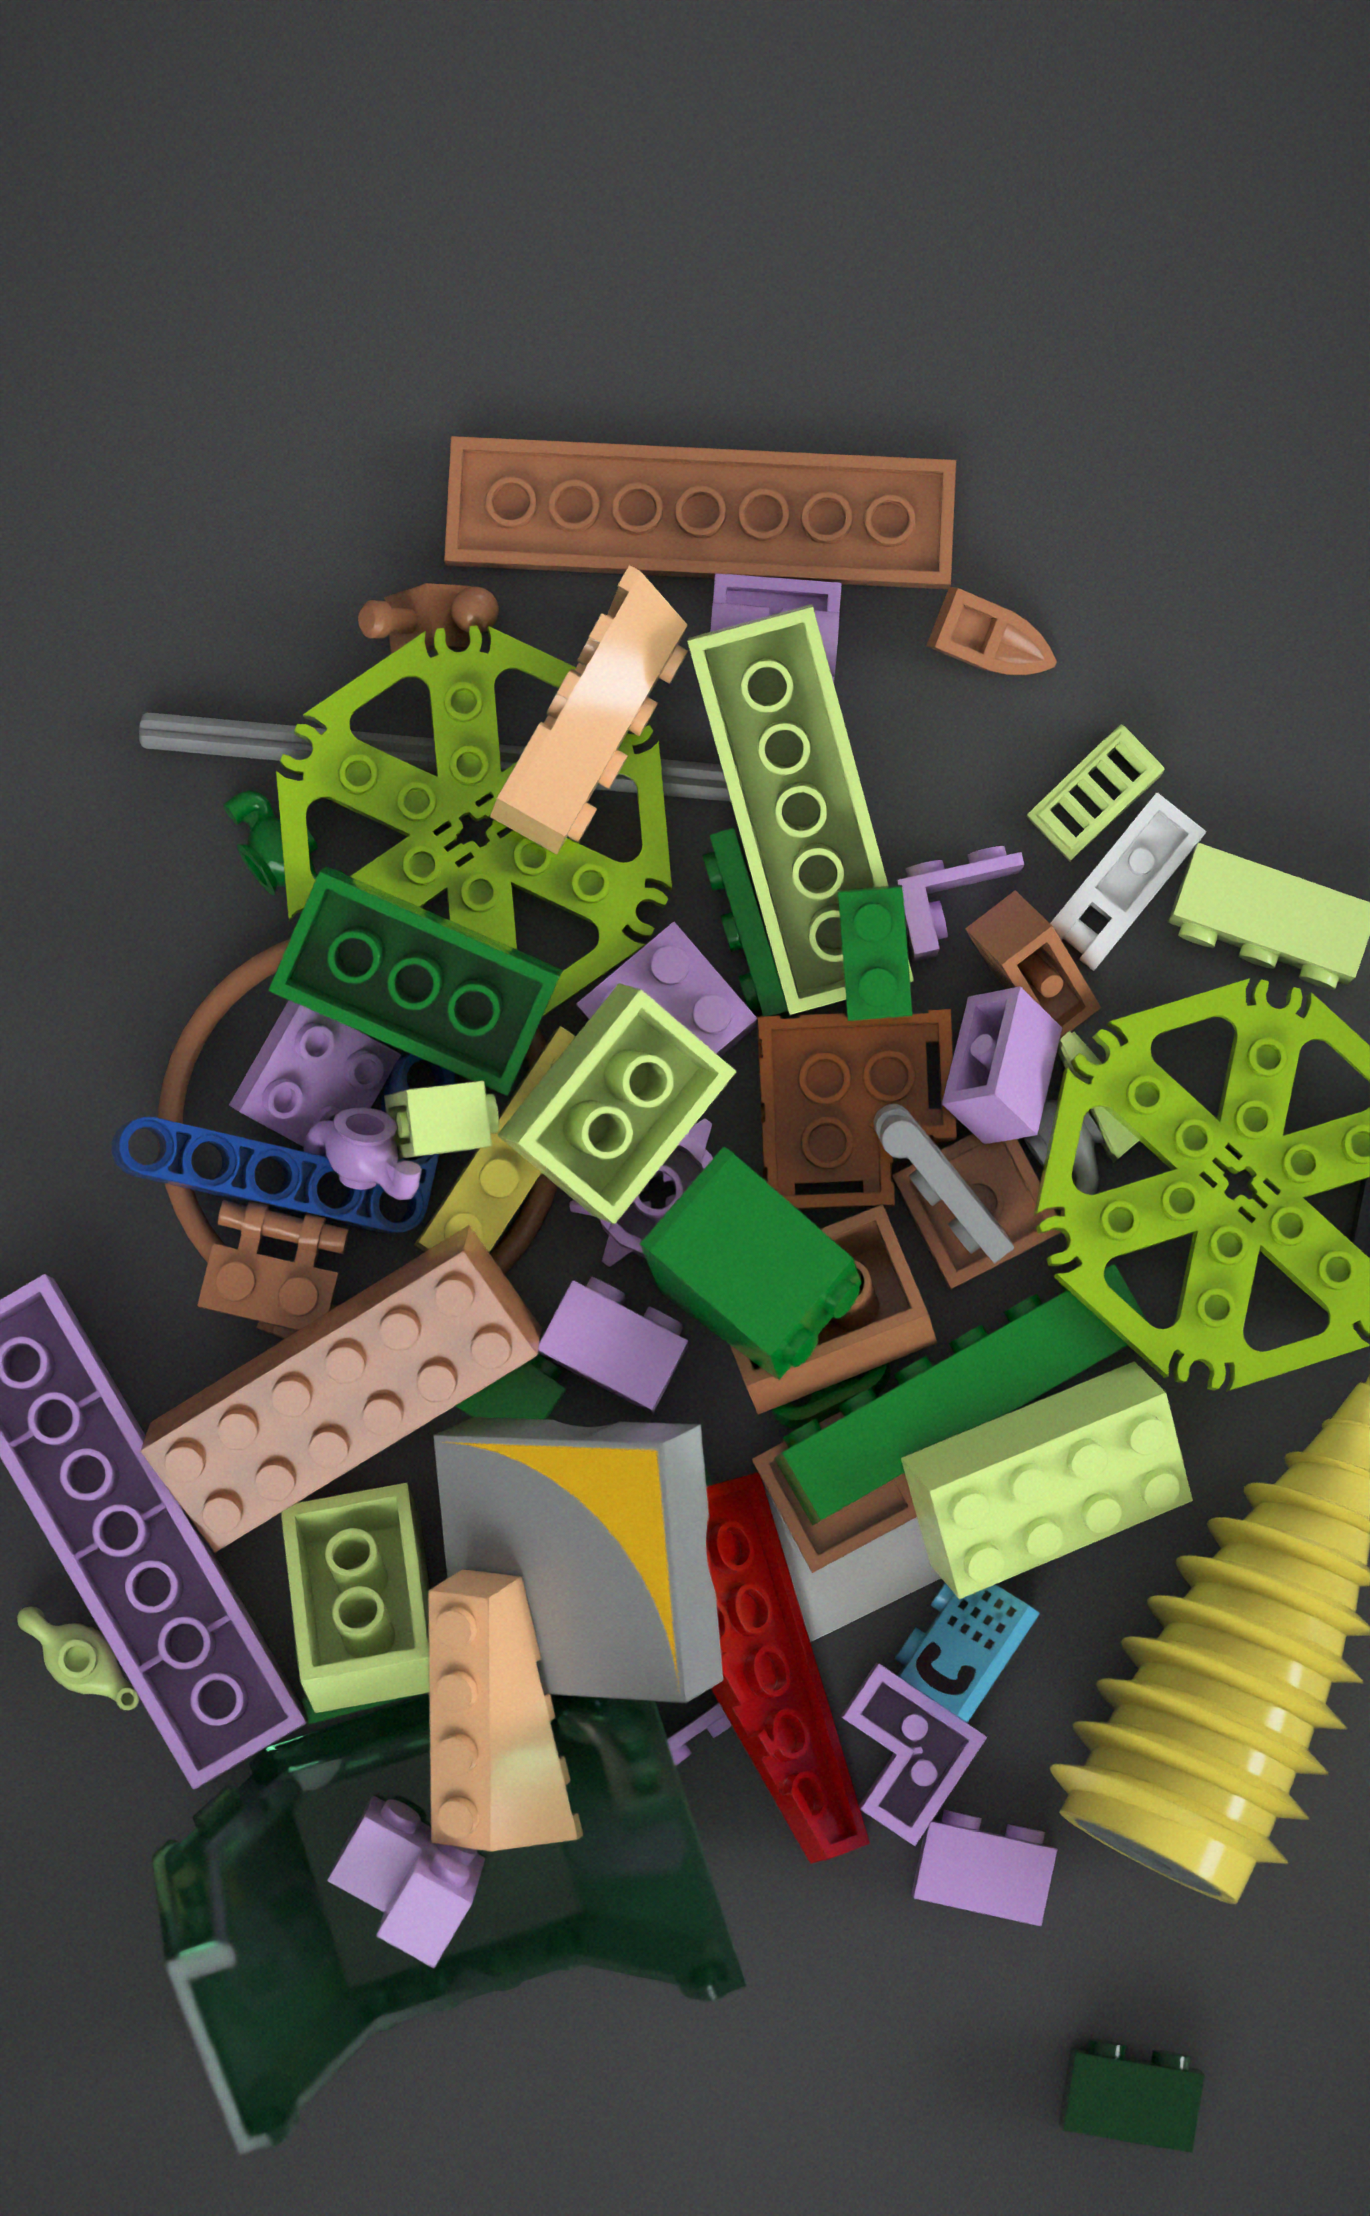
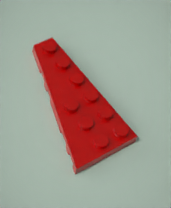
M756 1472L707 1486L709 1516L706 1529V1555L711 1580L716 1593L723 1681L711 1687L810 1864L828 1860L870 1844L860 1808L858 1807L859 1804L763 1481L759 1473Z

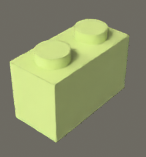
M484 1081L405 1090L384 1096L386 1114L396 1121L398 1127L393 1136L398 1149V1159L491 1147L490 1134L497 1133L499 1129L496 1099L493 1094L485 1095Z

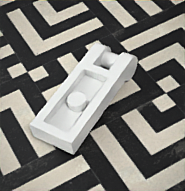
M1157 792L1050 923L1061 941L1064 939L1082 953L1079 960L1095 971L1197 843L1203 838L1206 831ZM1090 905L1109 920L1099 935L1080 920V917Z

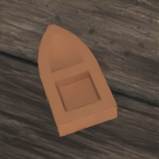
M954 587L948 588L926 645L981 670H989L1006 675L1040 673L1054 668L1057 662L1044 637L1027 620L1013 611Z

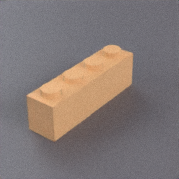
M631 565L628 566L618 584L617 592L607 616L601 614L578 658L579 663L576 669H571L565 677L547 711L548 717L544 723L540 722L499 793L490 815L494 820L556 855L567 837L577 842L580 841L597 811V808L587 803L599 783L610 789L628 755L618 750L628 731L637 736L641 735L658 705V702L649 698L658 679L660 678L670 684L688 653V650L679 646L688 624L638 569Z
M462 1569L429 1590L431 1843L485 1851H498L577 1840L583 1836L578 1813L571 1812L565 1785L571 1781L565 1756L558 1757L550 1721L555 1718L550 1693H543L536 1662L541 1659L522 1576Z

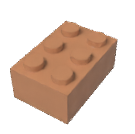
M883 1204L821 1229L853 1257L861 1284L858 1297L852 1307L842 1317L838 1319L832 1317L817 1335V1345L810 1357L802 1365L796 1368L791 1366L783 1377L778 1380L730 1345L757 1414L937 1344L929 1314Z

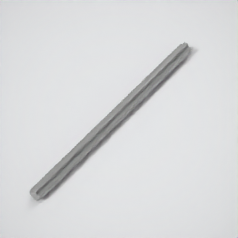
M148 712L142 715L139 725V742L145 749L280 761L283 754L289 755L296 760H305L311 755L313 750L307 740L294 735L296 726ZM315 728L320 735L326 731L325 728ZM351 731L358 740L432 775H437L434 738ZM499 744L501 771L503 772L516 763L526 747ZM661 759L664 796L731 802L721 764ZM617 775L610 789L601 784L595 788L597 790L637 793L634 782L624 775Z

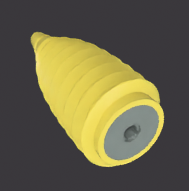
M1370 1374L1365 1383H1357L1334 1416L1323 1421L1321 1432L1303 1452H1289L1285 1455V1463L1289 1469L1274 1485L1250 1483L1244 1487V1493L1253 1510L1243 1520L1226 1517L1209 1519L1207 1522L1208 1530L1221 1548L1213 1558L1193 1555L1176 1558L1175 1564L1190 1585L1191 1590L1184 1598L1158 1595L1147 1599L1148 1607L1164 1627V1630L1157 1639L1131 1636L1122 1639V1648L1139 1670L1132 1680L1101 1679L1097 1681L1096 1686L1099 1692L1114 1709V1712L1107 1723L1077 1721L1073 1724V1730L1091 1752L1085 1765L1055 1764L1049 1768L1055 1779L1068 1793V1797L1060 1810V1814L1066 1820L1098 1841L1149 1869L1195 1891L1226 1903L1237 1904L1257 1862L1289 1864L1269 1840V1836L1277 1818L1309 1820V1817L1289 1795L1296 1773L1329 1774L1308 1750L1315 1728L1347 1729L1326 1705L1331 1683H1363V1680L1342 1659L1346 1636L1370 1635V1626L1356 1613L1359 1588L1370 1586V1568L1367 1567L1370 1550Z

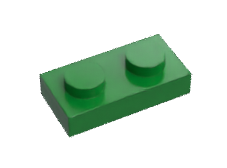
M894 885L838 890L848 1021L913 1016L903 886Z

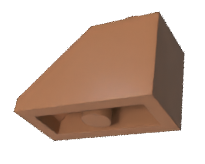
M1016 890L965 928L989 969L1003 987L1009 989L1021 986L1062 1027L1060 1039L1101 1008L1054 927Z

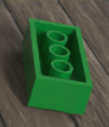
M325 866L319 871L268 991L475 1082L484 1081V1086L508 1096L563 970Z

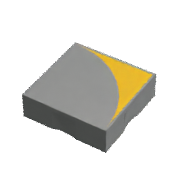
M472 1417L434 1435L447 1579L462 1569L522 1576L541 1659L536 1664L544 1694L686 1703L723 1681L716 1593L711 1580L706 1555V1529L709 1515L701 1425L617 1422L600 1427H580L547 1419Z

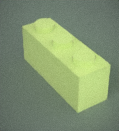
M1197 843L1191 853L1167 923L1181 927L1178 936L1187 941L1214 948L1216 941L1219 940L1241 948L1239 957L1245 961L1274 969L1277 961L1301 969L1300 979L1322 988L1334 990L1338 982L1348 985L1356 977L1370 936V902Z

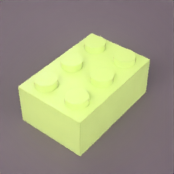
M618 983L497 1136L592 1216L615 1225L737 1071L644 991Z
M408 1483L295 1503L282 1511L281 1517L300 1682L314 1712L320 1713L430 1692V1586L421 1517Z

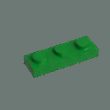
M731 828L711 834L710 839L714 851L702 856L712 890L716 891L725 888L732 912L720 915L730 950L733 952L744 949L750 973L738 976L747 1007L752 1012L761 1009L763 1016H780V1019L790 1017L735 830Z

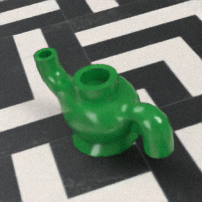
M253 790L241 792L225 802L223 808L236 825L245 822L250 827L248 844H237L238 852L261 886L269 894L275 896L277 886L286 887L280 819L275 817L269 800L261 793ZM307 829L310 870L313 878L316 880L318 873L315 871L310 854L318 849V845Z

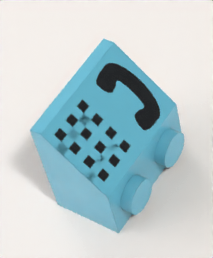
M944 1582L930 1606L939 1611L938 1615L926 1633L915 1627L894 1659L904 1665L897 1675L899 1678L968 1723L1040 1612L997 1585H992L959 1599Z

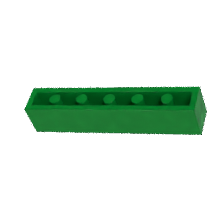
M1113 1264L1104 1269V1278L1107 1285L1147 1321L1116 1265ZM1059 1282L1064 1291L1062 1294L1044 1304L1037 1293L1003 1312L1009 1324L988 1335L983 1325H980L950 1342L949 1345L954 1355L933 1366L929 1358L925 1356L895 1373L894 1377L900 1386L879 1398L871 1387L842 1403L838 1407L844 1417L822 1429L817 1419H814L784 1436L783 1440L789 1449L783 1451L774 1459L809 1521L814 1525L905 1473L901 1458L1014 1411L1126 1347L1127 1344Z

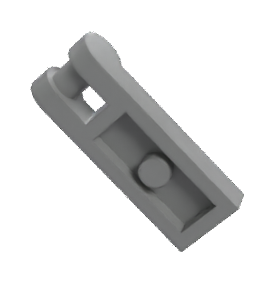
M887 1104L880 1108L874 1118V1129L884 1149L893 1157L909 1158L917 1168V1170L909 1175L910 1179L932 1206L943 1200L956 1216L948 1225L964 1247L971 1254L981 1247L994 1264L1013 1250L1015 1247L1004 1228L909 1111L898 1104Z

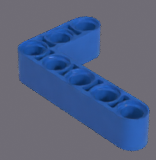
M411 1053L399 1057L386 1080L380 1111L386 1113L385 1095L410 1090L407 1084V1073L415 1062H421L432 1070L435 1077L434 1087L454 1085L455 1073ZM141 1117L124 1123L116 1131L111 1147V1153L117 1166L123 1172L135 1177L248 1203L249 1200L268 1204L270 1208L300 1215L309 1213L326 1217V1221L379 1233L406 1232L415 1228L423 1220L427 1211L439 1154L414 1157L412 1160L398 1159V1162L411 1161L417 1163L421 1167V1173L416 1193L411 1199H406L407 1211L400 1221L393 1223L381 1214L379 1199L384 1189L378 1183L374 1187L365 1190L352 1189L345 1186L346 1196L343 1202L336 1208L325 1206L317 1195L319 1179L327 1172H332L338 1176L339 1174L333 1170L328 1158L156 1117ZM137 1129L151 1131L159 1141V1154L157 1159L150 1165H142L136 1162L129 1153L128 1141ZM201 1143H208L214 1146L222 1157L221 1170L211 1180L198 1176L191 1164L192 1154ZM263 1158L276 1160L282 1166L284 1172V1182L281 1188L274 1194L262 1191L254 1179L255 1168Z

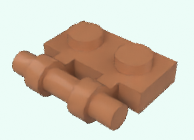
M223 1200L217 1224L241 1230L238 1249L212 1243L197 1306L299 1331L332 1309L340 1274L316 1268L315 1266L319 1249L344 1254L349 1229L325 1224L326 1217L306 1213L303 1219L269 1211V1205L249 1200L248 1205ZM263 1236L297 1243L298 1249L295 1261L290 1262L259 1254Z

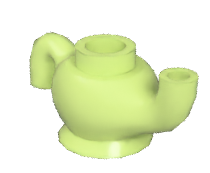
M34 1606L25 1607L19 1611L17 1615L18 1626L41 1642L46 1668L58 1683L68 1690L80 1694H95L109 1697L116 1701L117 1705L123 1710H132L138 1705L139 1695L134 1687L124 1678L117 1658L101 1631L79 1623H69L60 1626L52 1625L44 1619L43 1612Z

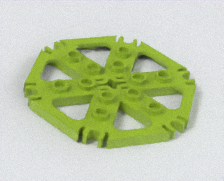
M477 625L469 627L470 645L462 652L450 650L445 642L446 634L444 628H437L433 639L434 651L437 656L430 658L425 646L426 631H424L303 714L304 719L315 721L325 728L326 731L322 735L315 728L307 724H297L294 729V735L307 740L313 750L311 755L305 760H296L286 754H283L280 759V764L286 771L294 775H303L302 781L285 778L276 771L288 919L290 921L297 913L303 911L316 881L310 870L306 812L312 802L320 798H326L407 836V838L350 876L354 879L418 907H423L447 890L450 921L516 950L512 886L596 926L599 933L597 946L587 955L562 971L542 1016L543 1018L646 945L634 942L622 932L627 927L632 934L639 937H651L655 928L642 923L636 916V908L640 903L651 902L656 906L664 908L668 901L667 896L662 891L655 888H645V881L661 884L670 891L672 889L659 741L651 749L640 754H634L633 749L647 743L653 733V729L648 725L640 736L627 733L618 749L628 755L618 775L630 778L637 788L642 848L640 854L634 860L624 863L617 862L568 838L557 855L514 830L500 839L498 835L509 827L496 820L491 822V826L485 832V837L488 841L485 846L479 848L474 841H470L464 845L460 843L447 852L445 848L457 841V836L463 831V825L460 821L462 817L469 815L475 822L483 818H490L496 799L517 764L516 762L503 772L501 771L494 691L496 678L506 670L517 669L559 689L571 669L575 670L576 667L490 626L487 629L490 638L489 653L480 652L482 635ZM415 677L425 682L430 692L437 777L358 740L350 729V719L353 713L404 678ZM489 793L493 796V798L480 807L476 805V802ZM446 823L449 824L450 827L438 836L434 834V831ZM469 855L472 857L471 860L459 868L456 864Z
M1250 978L1109 1021L1106 1026L1116 1031L1124 1043L1123 1046H1120L1118 1039L1111 1032L1100 1029L1092 1037L1105 1050V1061L1103 1064L1095 1065L1090 1063L1080 1053L1070 1061L1074 1070L1080 1076L1090 1079L1088 1084L1076 1078L1068 1067L1063 1072L1034 1215L1043 1210H1061V1216L1046 1218L1036 1226L1038 1234L1057 1230L1066 1237V1249L1061 1253H1056L1046 1258L1048 1266L1058 1267L1069 1263L1073 1259L1078 1264L1076 1269L1068 1273L1055 1274L1053 1276L1163 1378L1169 1376V1363L1175 1352L1180 1356L1175 1362L1173 1370L1175 1382H1187L1191 1364L1194 1361H1201L1208 1366L1210 1371L1207 1389L1215 1391L1223 1384L1226 1376L1225 1364H1229L1230 1382L1226 1392L1370 1346L1369 1343L1360 1338L1353 1328L1355 1323L1358 1330L1365 1337L1370 1338V1258L1304 1199L1370 1178V1106L1364 1111L1283 1136L1302 1046L1311 1040H1320L1327 1043L1370 1083V1045L1312 992L1306 995V1009L1303 1016H1298L1296 1013L1301 1007L1303 998L1301 988L1293 987L1288 990L1284 1008L1276 1009L1271 1007L1266 999L1269 981L1261 979L1251 990V1005L1247 1006L1246 987ZM1212 1017L1224 1018L1232 1024L1235 1033L1217 1118L1153 1060L1151 1044L1158 1034ZM1103 1107L1172 1171L1095 1195L1082 1193L1073 1183L1072 1171L1085 1114L1092 1108ZM1226 1145L1238 1154V1159L1225 1148ZM1227 1169L1233 1174H1237L1242 1170L1248 1171L1252 1178L1248 1181L1247 1187L1253 1193V1198L1249 1200L1243 1195H1239L1232 1200L1228 1198L1224 1191L1227 1189L1229 1182L1223 1176V1171ZM1264 1180L1269 1182L1278 1191L1277 1195L1263 1183ZM1193 1233L1175 1324L1166 1329L1155 1328L1107 1285L1104 1278L1105 1266L1114 1257ZM1259 1251L1328 1313V1324L1322 1333L1265 1352L1256 1351L1246 1343L1243 1336V1328Z

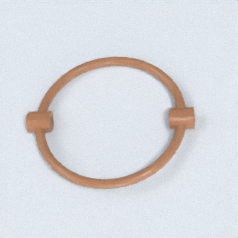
M290 939L279 942L256 954L237 967L213 988L195 1010L181 1032L170 1056L162 1082L158 1118L183 1124L187 1088L194 1065L205 1042L217 1023L242 996L267 977L276 973ZM539 1027L525 1055L529 1068L547 1043ZM158 1141V1151H160L159 1141ZM542 1173L531 1188L521 1212L510 1230L490 1253L504 1275L528 1249L542 1227L553 1203L558 1186ZM165 1184L174 1212L186 1235L208 1263L212 1243L226 1246L209 1223L194 1190ZM332 1305V1309H331V1310H333L334 1308H336L337 1305ZM258 1322L256 1327L282 1339H286L297 1332V1330Z

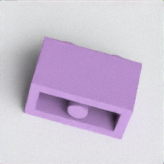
M1021 986L969 996L942 1105L984 1144L1037 1135L1062 1027Z
M944 1810L941 1822L931 1821L923 1835L911 1896L914 1899L1032 1925H1042L1057 1854L1055 1847L1043 1844L1045 1832L1007 1824L1005 1836L981 1831L982 1818Z

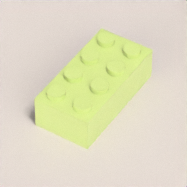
M1135 1361L901 1458L930 1565L959 1599L1193 1501L1166 1392Z

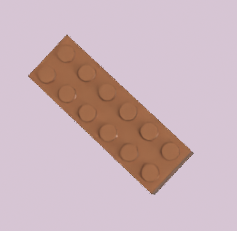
M470 1225L150 1422L140 1451L213 1551L217 1552L536 1357L542 1327Z

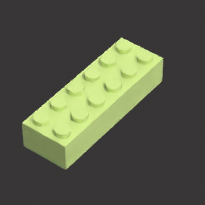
M810 604L688 638L689 649L790 1015L846 1000L838 890L888 886L813 605ZM909 963L910 982H913L914 978Z

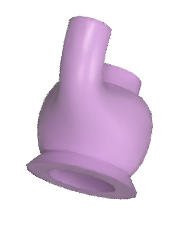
M353 1107L336 1114L333 1121H319L310 1128L305 1138L304 1152L320 1156L326 1153L330 1165L339 1174V1179L345 1186L352 1189L365 1190L374 1187L378 1183L388 1195L397 1200L411 1199L418 1189L421 1167L411 1161L398 1162V1149L393 1137L398 1127L396 1121L390 1115L368 1107Z

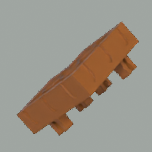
M951 1009L928 1010L927 1013L912 1014L913 1016L854 1021H848L845 1013L800 1015L799 1018L780 1019V1016L758 1017L763 1180L798 1210L829 1208L872 1209L882 1204L884 1208H893L895 1205L894 1182H892L893 1156L884 1149L874 1129V1118L880 1108L887 1104H898L909 1111L934 1143L955 1141L957 1137L956 1117L942 1105L953 1060ZM928 1042L938 1043L941 1109H929L926 1043ZM863 1181V1193L795 1195V1184Z

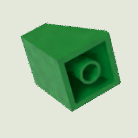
M724 1146L640 1243L660 1293L778 1380L783 1377L791 1366L799 1367L810 1357L818 1342L817 1335L832 1317L838 1319L845 1315L859 1294L861 1280L853 1257Z

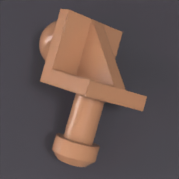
M425 583L384 597L385 601H367L360 610L358 623L361 632L367 638L383 639L389 635L391 654L424 631H426L427 651L433 650V639L437 628H444L446 634L445 642L449 649L466 650L470 645L469 627L477 625L481 633L486 632L488 626L493 627L498 619L499 605L495 596L482 587Z

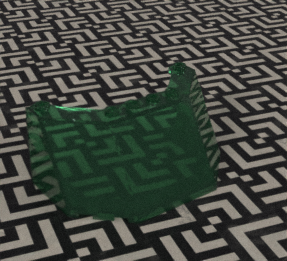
M430 1694L263 1749L249 1763L253 1774L238 1788L225 1785L192 1817L196 1828L182 1842L169 1839L152 1855L165 1964L239 2154L260 2147H274L284 2142L299 2123L300 2109L375 2032L389 2030L402 2021L432 2011L450 2010L463 2001L493 1991L511 1990L519 1986L523 1981L557 1970H571L584 1965L678 1985L679 1991L685 1997L704 2002L721 1999L729 1992L747 1987L656 1701L550 1694L555 1718L550 1721L558 1757L565 1756L571 1781L565 1785L571 1812L578 1813L583 1836L577 1840L498 1851L477 1849V1854L485 1857V1862L473 1902L434 1968L377 1937L376 1935L384 1912L327 1881L338 1853L372 1795L385 1802L392 1799L408 1805L420 1816V1822L431 1827Z

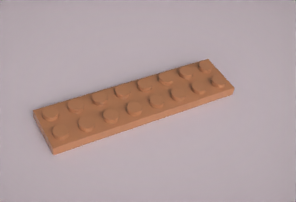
M451 436L444 561L446 566L624 574L628 566L631 565L644 575L715 578V574H733L837 582L844 585L948 589L951 586L956 460Z

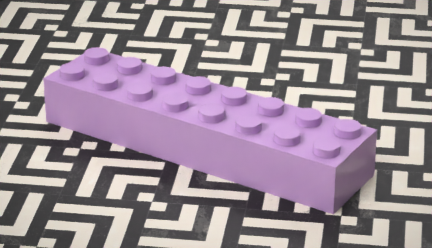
M43 1274L0 1300V1457L194 1790L307 1724L305 1708L210 1545L140 1450L146 1435L55 1279Z

